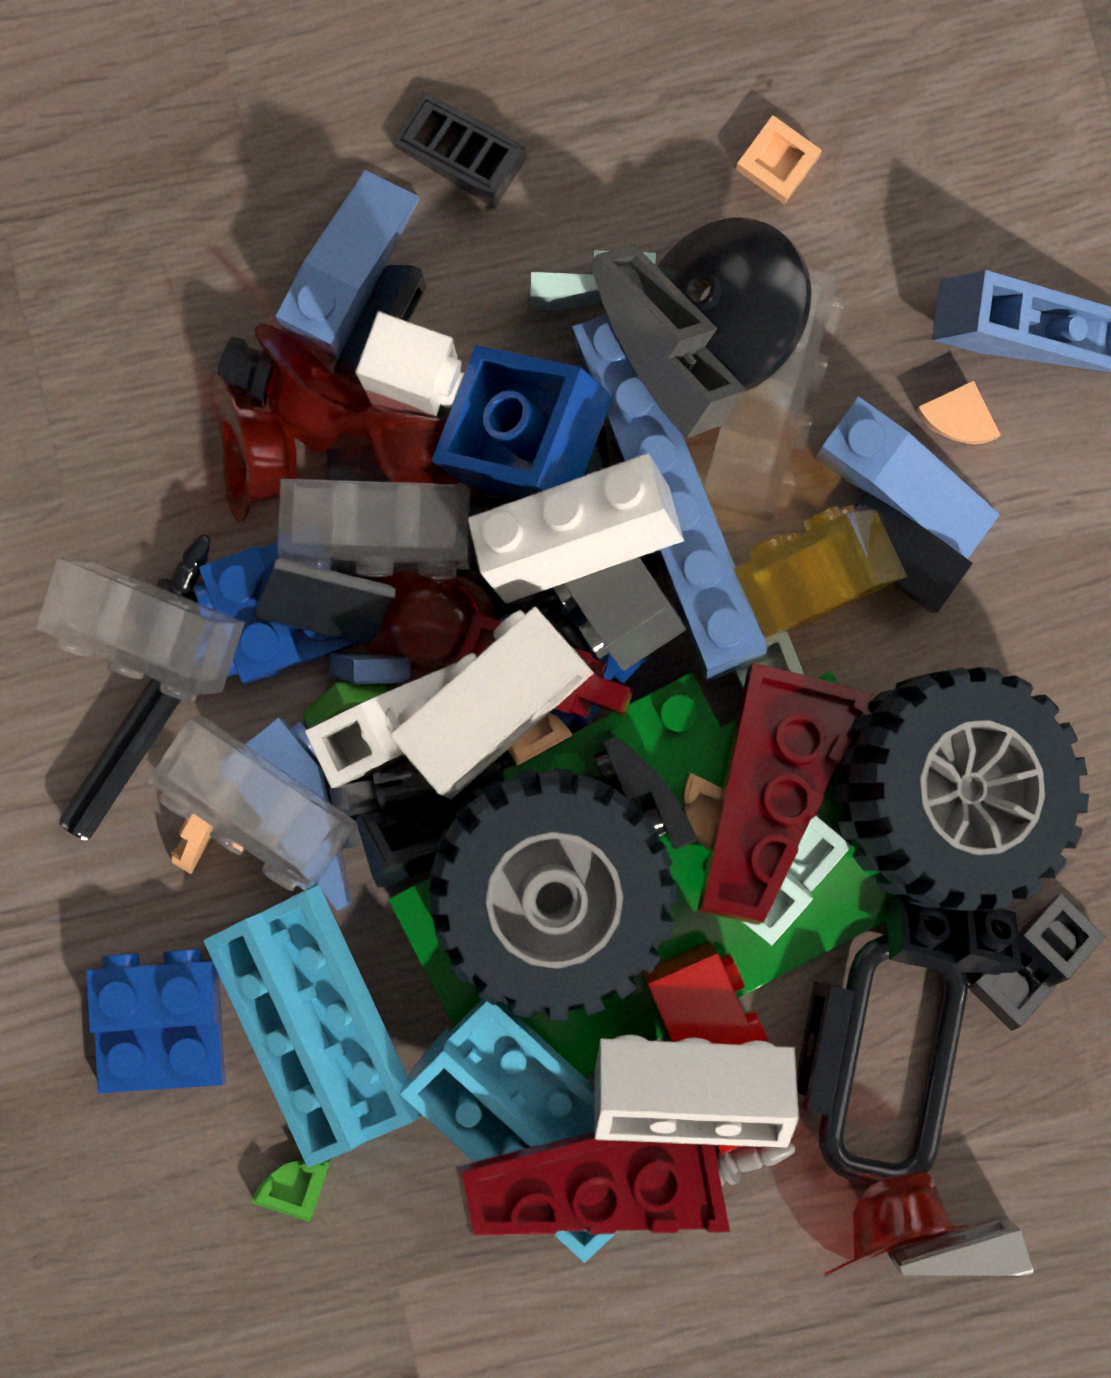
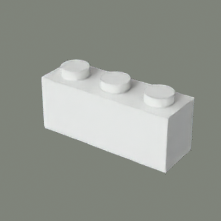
M381 312L377 314L356 371L374 409L440 433L443 432L465 373L461 372L462 361L457 358L451 337Z
M649 453L468 518L481 574L505 603L684 541L670 488Z
M536 607L526 615L522 611H518L508 617L493 633V637L497 640L478 658L474 653H471L458 661L446 674L445 679L448 684L430 700L427 696L418 698L398 716L397 722L401 726L389 736L440 795L452 799L593 674V671Z
M624 1035L615 1039L600 1040L594 1069L595 1139L788 1148L798 1121L794 1048L775 1047L773 1044L765 1041H751L742 1045L711 1044L709 1041L700 1038H687L678 1042L647 1041L645 1038L636 1035Z

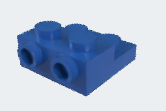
M318 527L259 548L257 545L199 567L204 581L194 585L195 594L206 619L218 617L225 639L215 642V646L228 677L239 674L241 682L250 686L329 656L330 653H337L360 644L258 619L254 616L253 611L260 574L275 559L282 558L336 572Z
M201 949L164 951V963L141 965L139 964V953L101 956L102 967L86 970L89 1032L95 1033L98 1094L216 1086L226 1083L219 974L212 960H201Z

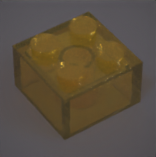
M853 505L842 509L836 506L804 521L803 524L807 533L801 536L799 532H794L785 537L779 534L748 549L752 560L734 568L766 638L799 629L907 577L876 510L856 512Z

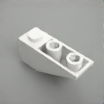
M455 663L363 702L305 731L331 788L356 783L373 775V771H381L407 758L389 736L401 726L397 722L398 716L418 698L427 696L430 700L448 684L445 676Z

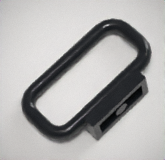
M882 935L868 941L855 954L849 969L846 988L814 981L796 1074L798 1107L807 1112L822 1114L819 1126V1148L825 1163L837 1175L851 1181L882 1187H907L920 1181L931 1170L938 1153L967 1000L968 976L966 972L936 969L943 979V991L911 1154L906 1160L899 1163L863 1158L850 1154L844 1146L843 1134L873 976L879 964L889 960L888 935Z

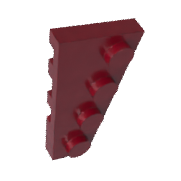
M754 662L747 668L698 902V911L755 925L765 922L798 853V846L810 820L814 819L836 766L841 762L846 747L851 742L850 737L852 733L848 732L856 717L865 712L873 693Z
M595 1131L456 1166L467 1227L474 1236L556 1235L558 1231H587L590 1234H616V1231L649 1230L651 1233H678L679 1230H706L708 1233L730 1232L714 1144L595 1139Z

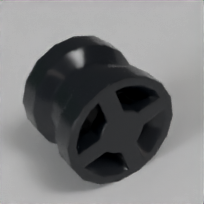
M232 336L226 344L219 363L215 382L216 395L228 399L234 395L248 398L252 406L264 409L270 401L278 378L281 351L271 347H266L261 351L248 346L245 339Z

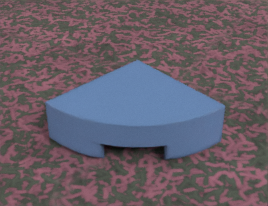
M371 653L329 654V674L333 675V678L352 684L405 683V680H410L411 658Z

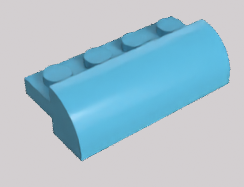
M319 885L307 889L203 940L307 1168L346 1153L368 1140L410 1124L423 1116L400 1095L401 1088L408 1075Z
M482 999L453 1029L448 1026L413 1067L400 1091V1095L473 1162L595 1131V1086L518 1015L511 1014L510 1008L500 1001L493 1006ZM558 1231L554 1236L586 1263L615 1234H590L587 1231Z

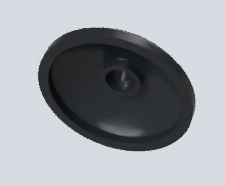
M741 217L713 221L682 238L657 266L717 328L705 347L747 389L746 392L769 379L794 352L809 318L812 296L811 281L802 254L795 244L775 227L756 219ZM710 287L708 295L700 301L705 290Z

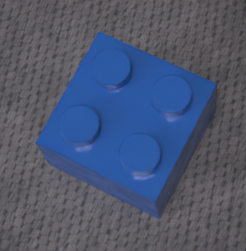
M475 345L432 462L466 487L518 500L583 477L613 396L582 367Z

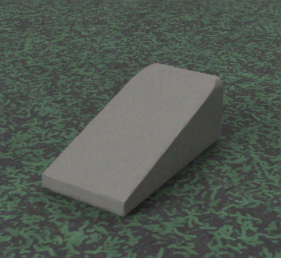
M1006 1217L893 1251L894 1254H891L893 1264L902 1275L1014 1276L1034 1274L1022 1231Z

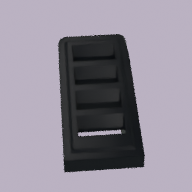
M425 92L392 142L393 146L494 209L527 159L526 147ZM430 115H433L441 121L424 146L415 141ZM452 127L460 133L446 155L443 156L437 153L436 150ZM472 139L479 146L464 167L456 162ZM491 151L499 157L486 178L477 174V171Z

